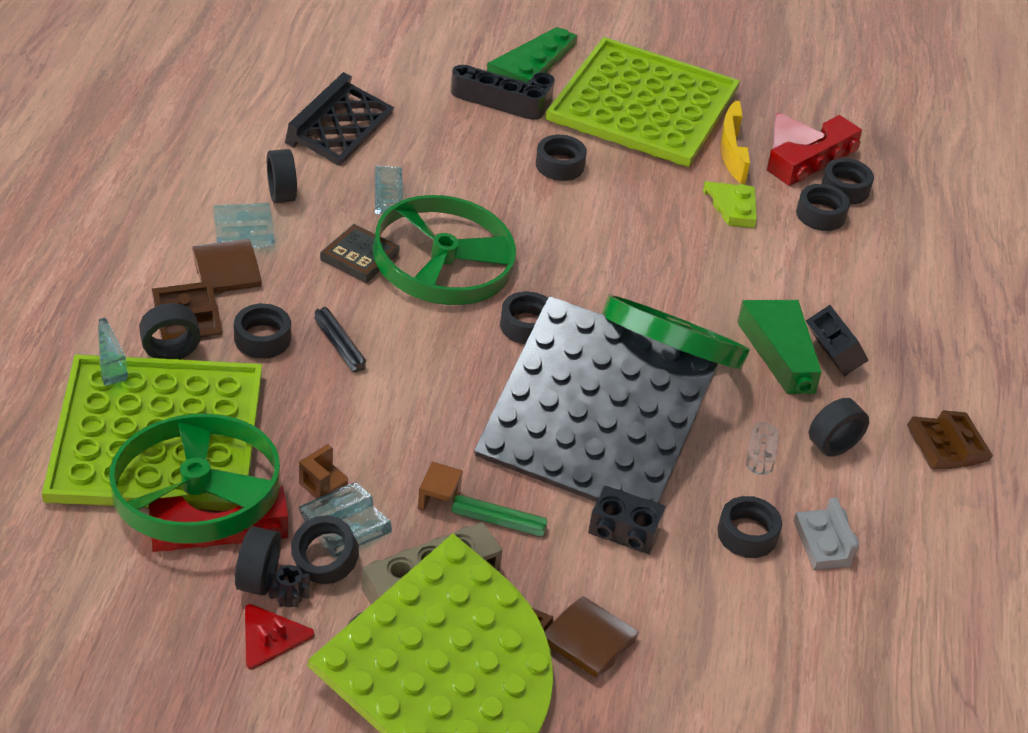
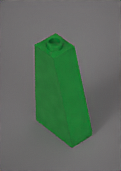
M742 300L737 320L738 325L787 394H816L822 371L799 300Z

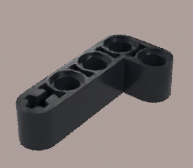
M457 65L452 69L451 94L459 99L523 118L537 120L543 117L552 103L555 79L549 73L539 72L534 74L530 81L526 83L472 66Z

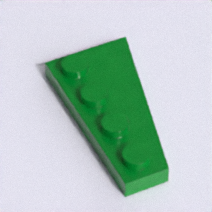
M555 27L488 62L487 71L528 83L534 74L539 72L546 73L577 43V35L566 29Z

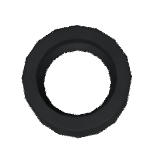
M549 135L538 143L536 167L544 176L554 180L566 181L575 179L585 169L587 149L581 141L569 135ZM550 155H565L572 159L558 160L550 157Z
M290 149L269 150L267 152L266 164L268 186L272 201L274 203L295 201L297 198V177L292 151Z
M839 158L830 161L826 165L821 184L835 186L848 196L850 204H858L864 202L869 197L874 174L866 164L858 160ZM837 178L850 179L858 184L845 183L838 180Z
M812 184L806 186L801 191L796 213L805 225L821 231H832L839 229L845 224L850 201L848 196L835 186ZM812 204L827 205L834 210L818 209Z
M529 291L517 292L508 296L502 303L500 328L503 334L512 341L526 344L535 323L522 322L513 316L519 313H532L539 316L548 297Z
M168 303L158 305L150 309L142 317L139 324L143 349L152 358L180 360L189 356L197 349L201 340L197 317L191 309L181 304ZM168 325H181L187 328L181 336L174 339L161 340L152 336L158 329Z
M259 303L241 309L235 316L233 324L234 342L243 354L253 358L265 359L275 357L289 347L291 342V319L282 308L272 304ZM265 325L274 327L279 331L273 335L255 336L246 330L254 326Z
M840 398L828 404L816 415L810 424L808 431L809 439L826 456H838L847 452L862 439L870 423L869 416L851 398Z
M755 496L733 498L724 505L717 527L718 538L723 546L733 554L745 558H759L768 555L775 549L782 529V519L777 509L764 499ZM739 518H749L762 524L768 533L759 536L748 535L735 528L731 521Z
M330 515L316 516L304 522L295 532L291 542V555L296 565L302 571V574H310V581L320 584L336 583L347 577L355 568L359 558V544L349 525L342 519ZM331 533L342 537L345 547L336 561L323 566H315L308 561L306 551L314 539L323 534Z
M254 526L247 531L236 563L235 586L237 590L257 595H266L269 591V574H276L280 558V532Z

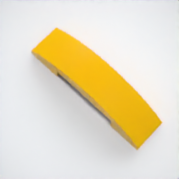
M734 101L725 116L720 139V152L730 174L740 184H746L750 158L748 147L737 146L736 137L739 135L743 115L740 101Z

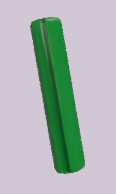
M456 495L452 503V512L454 514L536 536H543L547 528V519L545 517L467 496Z

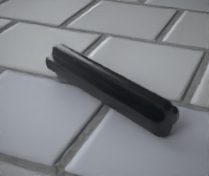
M329 308L317 309L314 319L353 372L364 370L366 368L365 357Z

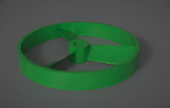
M422 195L402 200L392 205L382 214L375 230L373 256L381 273L401 291L431 303L466 305L486 300L505 287L511 277L516 257V246L507 226L497 216L480 205L451 196ZM437 212L460 216L479 224L495 237L457 239L448 233H440L435 236L418 213ZM402 217H405L433 239L430 254L432 259L415 277L399 269L388 258L380 242L382 232L391 223ZM455 259L508 265L499 276L480 285L470 287L435 285L442 266L453 263Z
M608 294L601 312L608 320L681 351L731 368L742 370L750 351L748 347L711 330L619 296Z
M218 414L181 415L161 420L141 429L131 436L116 452L109 472L112 500L120 517L130 527L146 536L174 543L215 541L232 536L251 527L272 508L279 495L281 486L279 455L271 439L252 424L237 418ZM211 434L232 437L258 449L265 455L274 469L272 479L268 480L211 469L207 461ZM181 436L186 460L180 466L181 482L126 501L121 496L117 486L120 476L127 465L141 452L151 446ZM181 485L184 492L190 495H201L208 492L243 507L229 515L199 522L168 521L138 511Z

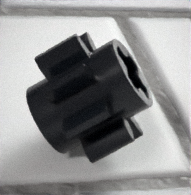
M281 565L276 574H269V599L276 598L280 607H299L302 598L309 599L310 574L302 575L298 565Z

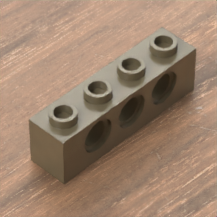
M483 522L463 527L459 531L454 532L458 538L498 572L500 571L502 548ZM451 534L441 538H434L428 543L412 549H405L399 554L383 560L373 561L369 565L362 567L361 589L371 604L375 602Z

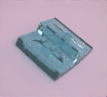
M270 203L213 205L216 243L249 238L253 248L275 247Z
M356 482L299 506V511L305 522L316 516L323 515L342 519L349 525L359 547L392 532L391 521L374 507L372 495ZM333 533L323 534L318 537L321 544L335 558L342 554L345 547L342 537Z

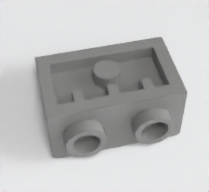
M837 497L829 499L825 510L796 512L793 521L813 570L850 567L855 553L858 552L859 542L857 535L852 533L846 510L841 508Z

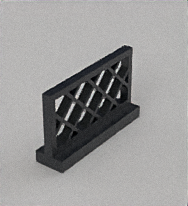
M343 72L288 123L285 143L293 148L299 143L341 166L393 113L394 107L351 84L352 76ZM352 94L361 101H349L348 97ZM364 108L365 113H353L352 109ZM370 108H377L383 112L371 113ZM335 109H346L348 114H336ZM351 121L352 126L340 127L339 122ZM357 121H368L369 126H358ZM321 122H333L334 127H322ZM337 134L339 140H327L325 135ZM343 134H355L356 139H344ZM319 135L321 140H312L307 136ZM341 147L343 152L339 155L331 151L330 148Z

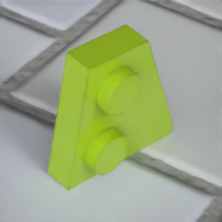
M704 181L703 193L705 195L710 194L713 198L712 205L722 214V218L727 225L755 228V187L744 184L735 185Z

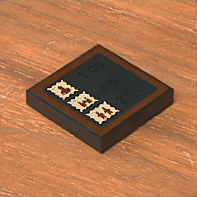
M356 224L350 226L320 252L321 261L365 283L380 271L373 256L375 234ZM380 237L382 248L392 261L399 254L400 246Z

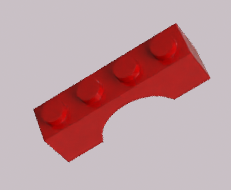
M838 115L823 123L821 132L824 133V139L819 141L818 144L803 145L787 141L771 149L766 171L786 185L791 186L798 181L804 180L807 176L821 171L830 161L856 152L861 143L862 129L843 116Z
M280 486L279 495L272 508L264 517L252 525L280 532L281 539L288 538V511L284 486ZM183 496L159 498L150 503L149 516L175 522H199L229 515L243 507L238 505L225 512L209 513L195 509L186 502ZM251 527L223 539L202 543H174L151 537L152 552L240 544Z

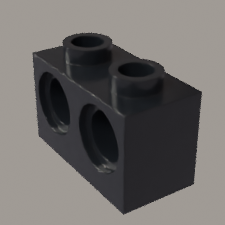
M828 305L806 320L816 340L844 377L869 361L857 338L831 305Z
M604 485L592 510L588 533L650 555L662 528L666 506Z

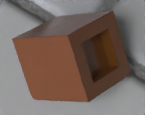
M329 444L299 461V484L319 502L348 484V477L333 465V448Z
M432 461L419 488L418 509L424 511L430 497L445 501L454 500L455 496L461 492L463 470Z

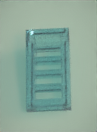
M375 166V213H384L392 205H381V203L396 204L403 200L402 167ZM381 183H395V185ZM381 190H395L396 192H393V191H381ZM381 196L396 197V199L381 198Z
M105 317L101 318L98 324L100 368L102 381L105 386L127 380L128 372L126 357Z

